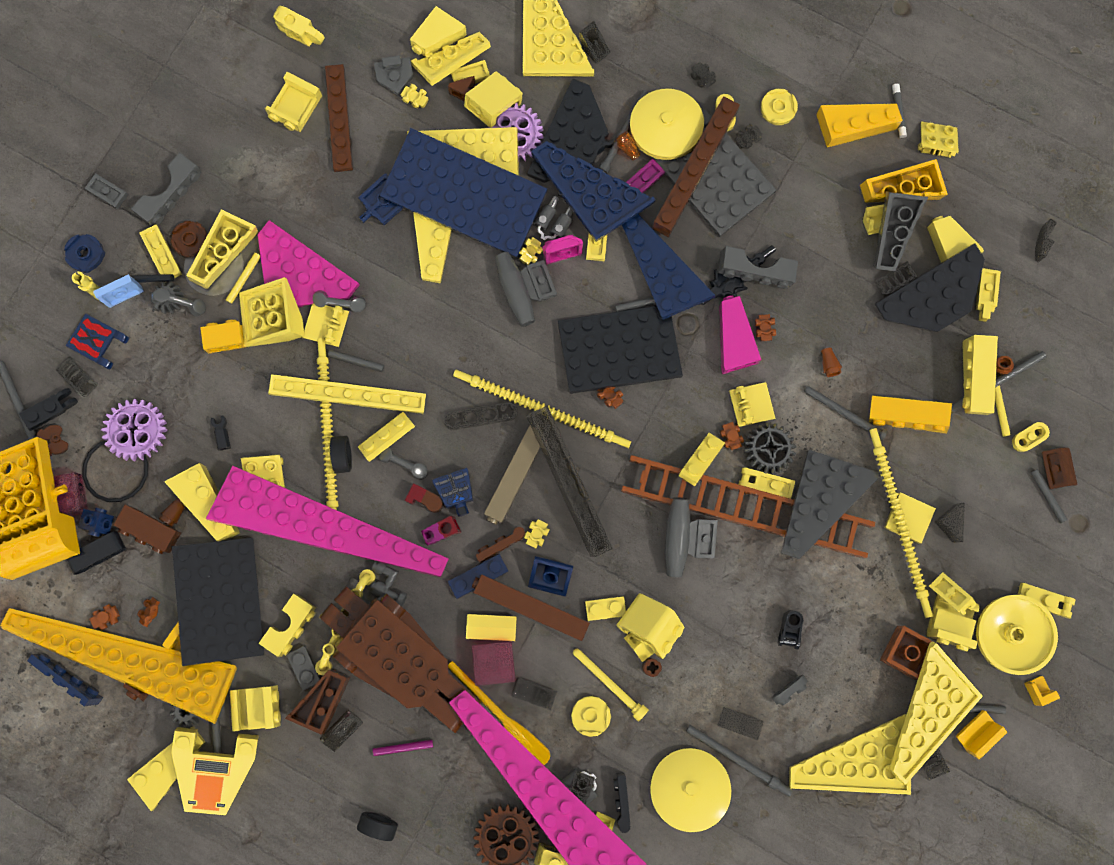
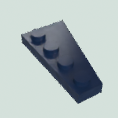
M44 653L32 654L27 660L44 675H52V680L56 685L67 687L66 693L71 697L80 698L79 703L84 707L98 705L103 699L96 688L84 685L80 677L76 675L71 676L66 672L67 668L60 664L55 665L51 662V657Z

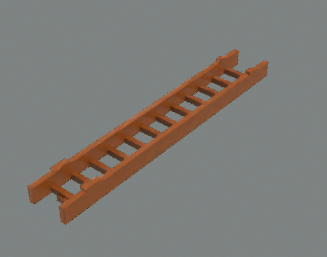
M631 455L629 462L645 466L639 481L641 483L640 489L622 486L621 492L671 506L673 499L663 497L669 473L679 475L682 469ZM650 469L664 471L658 495L644 492ZM706 475L701 477L696 505L689 504L690 511L785 537L786 530L776 528L781 505L785 504L793 507V499ZM683 478L678 493L680 498H683L687 483ZM706 483L720 486L714 510L700 507ZM725 488L739 492L733 516L719 512ZM744 493L757 497L752 521L738 517ZM763 499L776 502L771 526L757 523ZM843 514L840 520L851 522L846 547L833 543L838 521L830 528L827 542L818 540L814 544L836 552L863 559L867 558L868 553L852 549L857 524L872 528L875 527V522Z

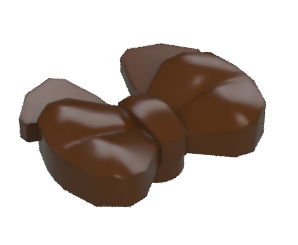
M50 425L44 431L40 429L37 433V437L50 441L48 444L50 457L52 454L59 455L66 452L69 447L68 443L60 437L63 429L59 425Z

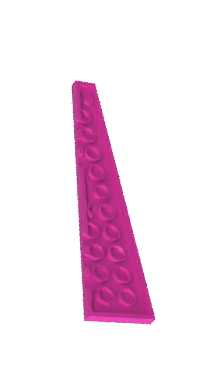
M232 466L206 517V520L232 525L290 541H297L298 543L347 555H354L363 559H370L440 578L449 559L235 466Z
M466 690L449 702L458 717L568 865H647Z

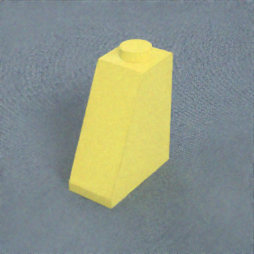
M436 6L410 38L412 50L416 54H422L423 56L430 52L434 54L442 50V47L451 45L467 35L466 26Z
M943 216L936 217L927 227L941 263L973 243H976L981 253L984 252L983 248L951 216L945 218Z

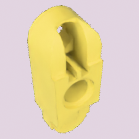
M278 6L273 17L278 29L286 33V36L309 47L312 43L322 44L325 37L312 26L311 20L284 6Z

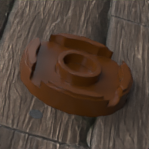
M184 221L173 229L170 243L180 256L194 258L200 251L208 233L200 223Z

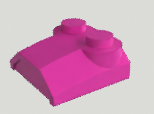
M567 235L545 242L542 250L546 265L582 255L583 241L573 235Z

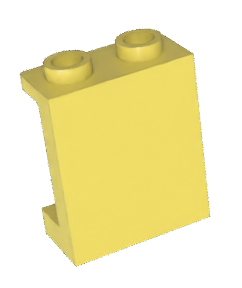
M496 71L465 94L464 107L488 127L492 128L496 125L497 117L515 103H518V106L521 105L523 93Z
M286 72L283 77L286 83L272 106H266L265 110L268 118L272 121L283 123L291 131L295 129L301 132L320 101L322 94L318 87Z

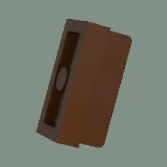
M1057 448L1042 452L1050 489L1077 485L1069 448Z

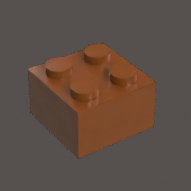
M904 625L897 626L880 661L912 679L918 680L928 646L933 641Z

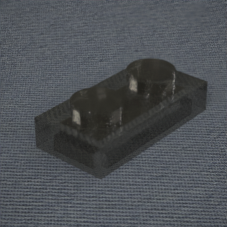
M347 710L320 737V740L325 746L335 752L363 722L358 716Z

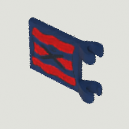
M85 314L66 346L110 370L113 363L102 356L113 338L126 344L129 337Z

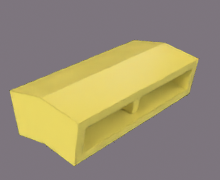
M467 614L466 639L515 641L517 617Z

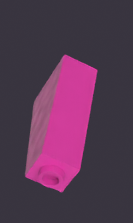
M732 295L725 297L719 306L722 375L756 365L761 361L740 296L734 297Z

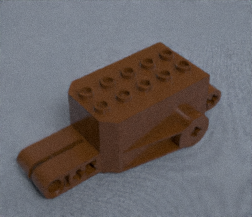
M345 586L334 600L349 615L346 616L331 603L319 616L322 621L341 636L335 643L337 650L332 656L356 677L395 698L404 707H425L456 733L464 723L438 692L441 691L450 700H453L466 690L479 704L481 701L448 673V660L411 614L389 595L385 594L380 601L374 598L368 605L351 589Z

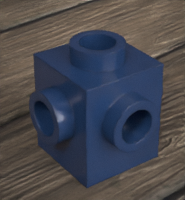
M95 508V511L83 509L78 528L89 530V535L100 537L101 533L107 535L110 533L114 516L108 515L107 510Z

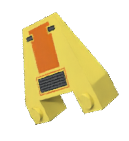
M177 727L174 732L171 753L184 811L226 815L255 760L259 736L238 734L234 755L195 751L198 729Z

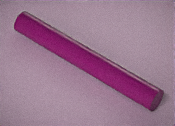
M433 739L373 748V755L379 756L432 748Z

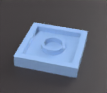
M128 274L93 292L98 300L111 308L144 292V290Z

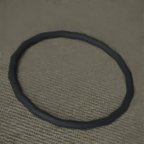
M125 438L121 439L122 442H126L128 440ZM104 440L97 443L88 452L83 462L82 477L86 488L96 498L106 502H122L133 497L142 489L148 476V461L144 454V476L139 486L131 494L122 498H106L101 496L90 487L86 473L87 463L92 453L107 442Z

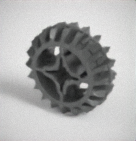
M766 423L765 429L761 424L758 426V430L752 429L753 435H747L750 441L744 442V445L749 447L744 450V453H750L746 460H753L750 466L752 467L757 464V471L763 468V472L767 474L769 469L772 475L775 474V469L778 473L782 472V467L787 469L789 467L788 463L794 461L790 456L796 455V452L791 451V449L796 448V445L790 444L794 437H787L790 431L783 433L784 426H781L778 430L776 423L772 425V428L769 423ZM765 435L764 445L755 447L758 437ZM772 435L778 437L782 444L776 443ZM770 445V448H774V450L770 453V450L764 448ZM784 451L782 460L775 463L776 452ZM757 453L765 455L769 463L761 460Z

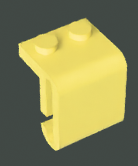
M641 593L637 595L617 623V627L625 634L632 633L633 638L650 646L655 654L662 659L671 651L672 645L682 635L685 628L671 608Z
M937 594L932 610L933 616L930 618L927 629V637L936 639L937 643L943 645H954L956 649L968 652V649H976L978 641L972 640L976 624L973 616L975 612H979V604L976 603L973 608L967 607L965 610L966 614L963 615Z
M278 685L230 690L232 731L260 728L270 729L281 726Z

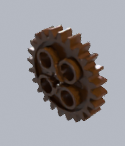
M507 804L506 810H503L502 806L499 805L497 812L493 808H491V815L485 812L484 817L486 820L479 819L478 822L482 827L475 828V831L479 834L473 837V839L479 840V842L474 844V848H480L476 855L484 856L481 862L484 863L488 860V865H522L521 863L523 862L528 865L527 857L534 858L531 850H538V847L533 843L539 842V838L534 837L538 830L532 829L536 822L529 823L531 815L524 817V809L519 813L517 812V806L510 810L509 804ZM510 819L514 820L516 827L508 829L505 826V822ZM494 829L498 832V837L491 839L488 837L487 832ZM519 829L523 830L522 833L512 836L509 843L503 841L494 848L490 847V845L501 841L504 834L508 837ZM522 838L526 844L524 847L518 848L515 846L514 841ZM499 848H504L508 854L506 857L501 858L497 855L496 851Z

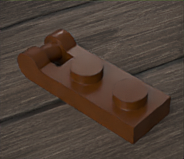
M516 527L512 535L508 537L503 535L496 539V544L491 547L485 545L478 549V554L475 555L478 561L481 563L525 537L524 529Z

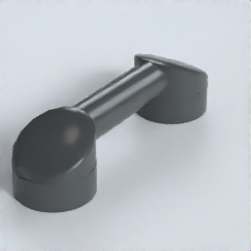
M165 288L156 289L151 296L152 301L157 305H163L170 301L189 307L190 313L194 316H201L206 310L205 303L202 300L196 299L192 301L170 294Z
M322 290L316 291L312 298L314 304L318 307L333 305L351 308L354 312H361L366 306V300L362 296H355L352 300L330 298Z
M389 447L378 455L379 460L383 463L393 462L410 470L416 479L422 480L428 474V469L424 464H413L395 455Z

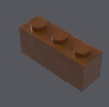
M126 504L113 524L119 528V533L125 536H129V534L135 536L136 542L142 545H146V543L152 545V550L159 554H163V552L171 553L172 546H175L181 535L180 531Z

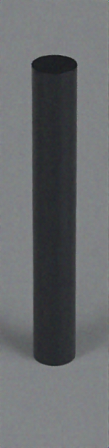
M173 274L131 275L138 283L174 281Z

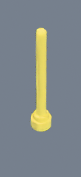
M578 648L573 650V655L632 710L633 717L639 722L649 709L644 705L635 703Z

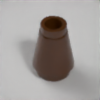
M177 497L160 513L159 519L170 527H173L174 524L177 525L185 508L184 503Z

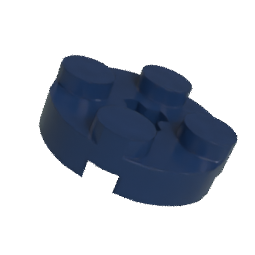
M89 234L73 236L68 240L64 251H66L65 260L68 265L84 273H89L96 269L105 257V251L100 241ZM88 249V254L81 257V250L86 251Z

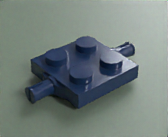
M386 173L358 197L366 208V211L359 217L363 223L373 216L383 225H386L403 209V207L380 197L389 177Z

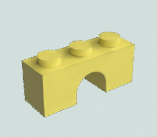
M293 594L282 609V611L290 616V627L283 632L275 627H270L259 644L277 657L286 656L293 647L291 645L295 638L298 639L303 633L304 629L302 627L315 616L314 610L316 607L298 594Z

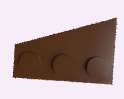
M334 669L328 670L285 719L321 735L326 733L350 680V676Z

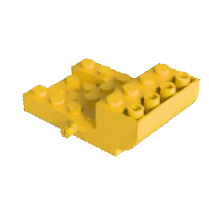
M39 437L0 452V576L10 580L80 554L74 517L59 513L57 496L68 492V488L65 484L55 488L47 440ZM9 465H11L10 472L6 473V470L8 469Z

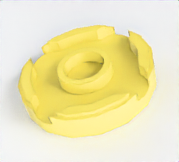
M785 89L769 91L761 102L763 117L767 122L774 125L789 123L794 118L798 108L795 96L788 93Z
M587 696L577 701L573 707L571 717L577 731L582 735L592 737L600 735L607 729L611 714L606 702L595 696Z

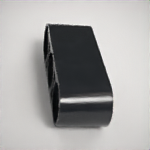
M114 531L79 548L80 554L66 560L73 575H77L124 552L126 547L119 532Z

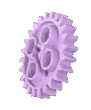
M515 103L514 108L509 107L497 117L496 125L492 128H518V142L520 140L526 141L525 145L518 146L519 162V158L526 161V155L531 158L533 157L531 151L537 148L536 145H541V141L538 139L543 138V134L539 133L543 131V127L539 126L541 120L537 119V113L532 114L531 108L526 111L524 104L519 108L518 103ZM510 121L508 126H501L502 122ZM523 122L528 123V126L525 128L519 127Z
M134 399L133 403L130 404L126 400L125 406L118 403V410L111 408L113 415L106 414L109 421H103L107 428L101 429V431L106 433L102 438L107 441L105 446L111 447L109 451L111 453L116 452L118 458L123 455V459L126 461L129 457H131V460L136 461L138 456L141 460H144V454L151 457V450L158 452L156 446H163L160 439H166L162 433L167 432V429L162 426L167 424V422L161 420L164 415L158 413L159 409L157 407L153 408L152 403L149 402L146 405V402L141 400L139 404ZM128 417V423L122 425V420ZM149 417L147 423L141 424L143 418ZM128 436V440L125 443L120 442L122 437ZM143 436H148L146 442L140 443V439Z

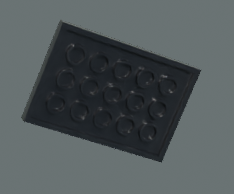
M657 306L558 320L570 394L681 378L683 376L672 316L663 320Z
M253 538L172 546L182 666L264 655V647L259 644L263 635Z

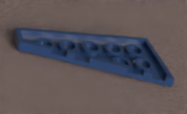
M639 214L622 224L663 320L715 298V294Z

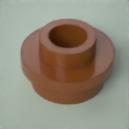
M1008 356L998 357L996 371L1000 374H1009L1014 368L1012 359Z

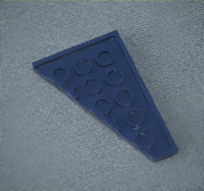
M548 141L531 151L533 157L595 242L656 201L653 196L650 197L640 192L639 189L629 186L628 183L604 173L599 168L593 167L590 163L580 158H575Z

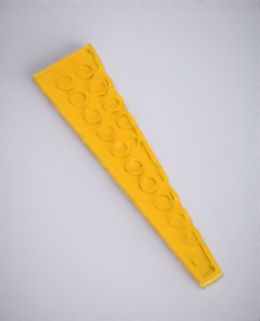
M11 608L8 609L0 625L2 629L124 684L126 683L133 688L216 724L237 670L235 665L220 661L182 666L180 651Z

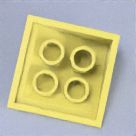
M284 277L239 293L245 347L287 342L304 337L303 319L287 278Z

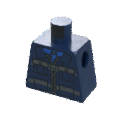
M467 468L432 480L447 509L455 507L458 517L469 514L466 503L473 501V495Z

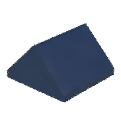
M535 556L528 587L566 597L573 566Z

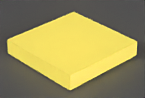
M900 492L897 498H900L899 503L902 504L900 508L903 509L902 514H905L903 518L907 520L905 524L908 525L907 530L910 531L908 535L912 536L910 540L921 544L936 508ZM892 508L884 528L898 534L900 531L896 529L898 525L895 524L897 522L896 519H893L895 514H892Z

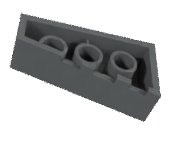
M886 192L874 268L896 271L906 244L913 233L915 224L921 215L928 197Z

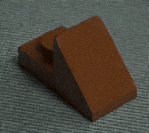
M475 76L449 83V94L465 102V94L475 86Z

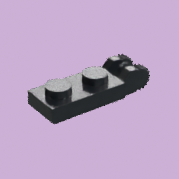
M70 388L63 389L56 395L54 394L19 413L29 431L65 413L67 409L78 403L76 398H71L62 405L60 404V400L72 393Z
M622 772L616 773L617 779H613L614 791H618L619 799H615L616 811L620 812V816L617 818L618 828L620 832L628 833L631 827L626 776Z

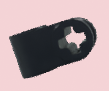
M789 610L784 613L778 636V646L787 645L794 647V649H799L804 622L800 612ZM795 614L797 617V622L794 625L789 623V616Z

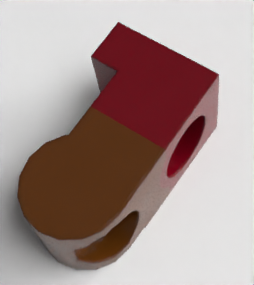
M414 483L405 498L407 503L414 505L415 501L425 505L433 513L440 512L444 506L442 499L438 495Z

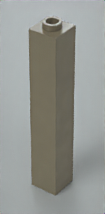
M538 411L536 412L484 513L487 516V521L497 525L498 522L502 524L554 424L553 418Z

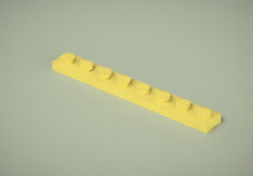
M272 374L269 386V395L424 414L426 394Z

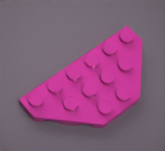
M270 220L258 233L264 284L284 277L287 278L298 308L314 304L312 298L318 290L325 291L330 298L349 300L359 287L357 281Z

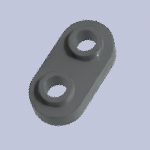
M804 675L798 676L772 696L773 701L776 705H785L792 699L791 695L795 692L799 694L807 688L808 680Z

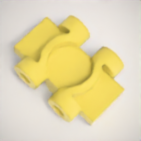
M411 84L410 87L406 86L401 93L402 100L405 103L410 101L411 105L415 108L419 106L424 108L429 100L425 96L427 92L423 89L417 92V87L414 84Z
M531 237V239L527 238L524 244L526 247H522L519 252L521 254L519 260L526 265H529L530 262L535 263L538 259L535 254H540L543 251L540 246L541 242Z
M539 519L537 522L532 521L529 528L533 530L531 533L527 531L524 537L527 539L526 544L535 549L538 545L542 547L545 541L542 539V536H547L550 530L547 528L548 524Z

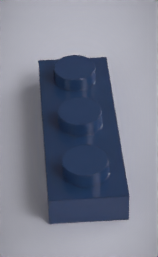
M500 554L453 578L448 583L456 599H459L474 590L471 586L475 577L480 578V575H484L494 580L509 571Z

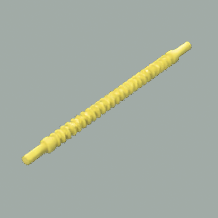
M324 338L317 339L319 356L317 358V364L319 365L317 369L320 370L317 374L320 375L318 378L320 381H328L330 379L327 376L329 374L327 371L329 369L327 366L329 358L326 357ZM320 401L322 402L320 404V407H322L320 412L323 413L320 416L323 418L321 420V423H323L321 428L324 429L321 432L324 434L322 436V439H324L322 444L325 445L322 448L325 450L323 453L325 458L323 460L326 461L324 463V466H326L324 471L327 472L324 475L327 477L325 480L327 485L325 487L328 488L325 491L328 493V496H326L328 499L326 506L337 510V507H339L336 500L338 496L335 494L338 492L335 490L337 479H334L336 474L333 471L330 458L331 437H334L331 435L334 432L331 430L333 427L331 422L333 420L330 419L332 417V414H330L332 409L329 408L332 404Z
M457 369L454 371V377L470 383L472 387L476 388L478 386L479 389L483 388L485 392L488 390L489 394L493 392L494 396L498 394L499 398L503 396L504 400L509 399V402L514 401V404L519 403V406L524 405V408L529 407V410L534 409V412L539 411L544 413V415H549L551 418L554 417V420L559 419L560 423L563 421L565 425L568 423L570 427L573 425L575 429L578 427L580 431L583 429L585 433L590 432V435L600 436V439L604 438V441L608 443L612 441L626 448L630 447L632 441L615 435L611 430L605 431V428L602 430L600 426L595 427V424L590 425V422L585 423V420L575 419V416L566 415L564 411L561 413L559 409L557 411L554 407L551 409L550 405L546 407L545 403L541 405L540 401L535 402V399L530 400V397L525 398V395L520 396V393L515 394V391L510 392V389L505 390V387L500 388V385L490 384L489 380L485 382L484 378L481 380L477 375L471 376Z
M877 428L869 430L875 448L873 452L877 456L876 460L879 461L877 464L880 466L879 471H882L880 476L884 477L882 481L885 482L884 487L887 488L885 492H888L887 498H890L888 502L892 504L890 508H893L892 514H895L893 519L897 521L895 522L898 525L896 529L900 531L898 535H901L900 540L903 541L901 546H904L905 549L903 551H906L904 556L908 558L906 562H909L908 568H911L909 572L913 574L911 578H914L913 584L916 585L914 589H917L916 596L917 599H920L925 618L932 617L933 614L928 601L929 593L928 590H925L926 585L923 584L925 580L921 578L923 574H920L921 568H918L920 563L916 562L918 558L915 557L916 552L913 551L915 549L914 546L912 547L913 541H910L912 536L908 535L910 531L907 530L908 525L905 524L907 520L903 518L905 514H902L903 509L900 508L902 506L899 503L900 498H897L899 493L895 492L897 488L894 487L895 482L892 481L894 477H891L892 471H889L891 467L887 465L889 461H886L887 456L884 454L886 450L881 444Z

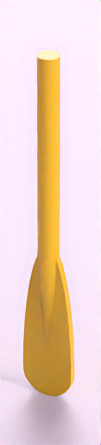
M453 661L448 664V668L503 723L505 729L545 765L550 759L549 749L521 724L508 717Z

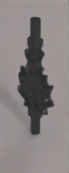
M771 245L762 253L754 254L751 259L748 256L746 257L753 265L760 268V265L776 249ZM717 269L714 270V280L710 281L712 286L710 290L715 294V298L721 297L724 299L732 295L737 297V292L747 290L748 287L744 285V282L747 281L742 280L740 277H725L723 274L718 273ZM710 300L701 303V305H705Z

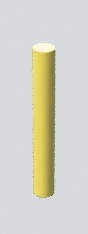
M253 254L227 296V302L231 304L234 302L261 258L259 254Z
M999 385L995 388V403L1002 435L1005 437L1011 434Z

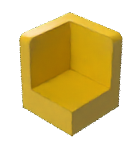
M1043 676L1024 683L1036 706H1044L1060 698L1057 691L1049 689Z

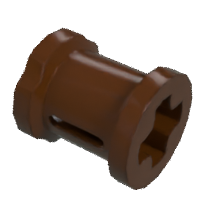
M650 658L644 661L642 669L646 675L655 677L661 672L662 666L656 659ZM650 662H653V665H657V669H654V673H651L650 670H647V666H650Z

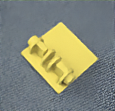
M921 122V143L918 145V150L921 153L930 154L931 152L932 155L937 150V156H940V154L949 158L955 156L959 152L957 127Z
M312 304L304 330V337L302 338L313 341L324 338L325 344L339 347L349 311L342 310L340 306H335V308L327 305L318 307Z
M766 382L747 387L739 386L736 389L729 390L739 427L776 419Z
M280 454L241 458L244 471L285 488L282 471L283 458H280Z

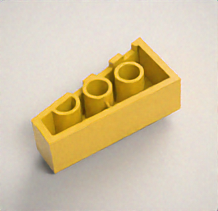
M897 104L821 105L816 114L827 148L896 130L903 121Z
M872 396L869 422H873V425L885 426L886 424L893 425L896 428L906 427L947 434L950 427L952 403Z

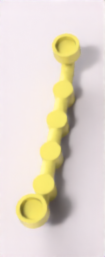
M368 569L360 573L359 582L352 591L361 599L365 585H372L376 580L375 573ZM344 608L341 609L346 616L349 615ZM333 629L329 643L323 646L322 658L315 665V670L319 675H324L328 670L332 669V663L329 659L336 652L335 643L341 637Z

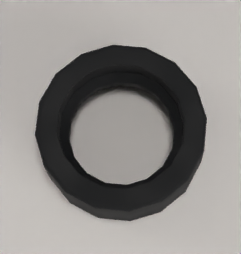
M348 436L331 437L330 458L334 473L351 471L352 454Z
M363 812L361 813L357 830L371 838L392 841L398 824L388 817L376 813Z

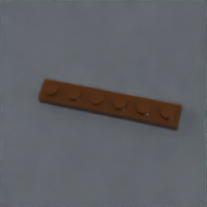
M343 64L325 66L333 170L334 172L352 171L345 69Z

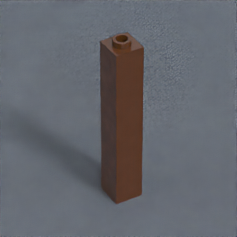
M480 575V578L475 577L471 586L474 589L473 593L577 640L583 641L590 623L484 575Z

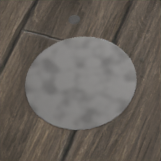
M239 253L212 285L205 289L191 282L186 276L196 257L186 258L184 263L185 277L190 286L199 293L210 296L221 295L230 291L244 270L243 257Z

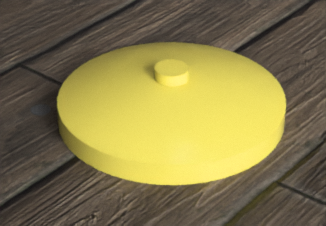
M659 89L646 94L637 102L630 117V132L637 147L645 154L661 160L677 159L690 153L696 147L704 129V116L698 103L690 95L675 89Z
M1007 595L995 599L984 608L977 622L976 638L982 655L996 669L1009 674L1026 675L1040 670L1051 660L1057 647L1058 632L1052 615L1040 602L1028 596Z
M686 748L674 751L662 759L653 773L650 793L656 812L668 825L684 832H699L714 826L726 813L731 800V783L725 768L714 756L699 749Z

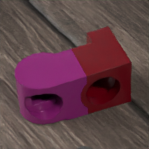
M449 516L422 530L421 533L426 545L430 546L461 533L455 516Z

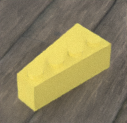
M221 209L186 275L188 279L208 289L257 235V227Z
M973 335L963 340L964 398L962 405L967 414L989 415L994 413L998 336Z
M198 463L164 481L216 541H226L240 533L236 526L206 520L219 491L205 465Z

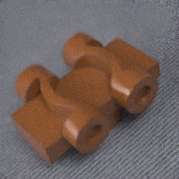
M770 314L758 315V319H755V326H759V330H756V337H760V341H772V336H776V329H771V325H775V318H770Z
M616 387L597 390L598 398L601 400L604 398V403L607 407L613 406L616 409L623 403L621 398L623 393L620 390L613 391Z
M733 422L722 425L723 430L719 432L722 438L726 437L727 439L723 441L725 442V448L730 447L731 451L741 448V443H744L742 435L739 436L738 434L740 432L739 426H734Z
M154 597L151 600L146 599L143 602V605L146 607L145 611L139 610L137 613L138 617H140L139 622L146 627L158 614L160 601Z
M108 604L103 607L104 611L97 610L93 612V617L89 619L93 628H99L102 631L108 628L106 623L110 622L111 625L118 623L117 618L120 617L116 606Z

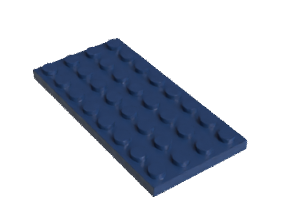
M410 128L380 197L502 252H509L511 256L517 258L548 189Z

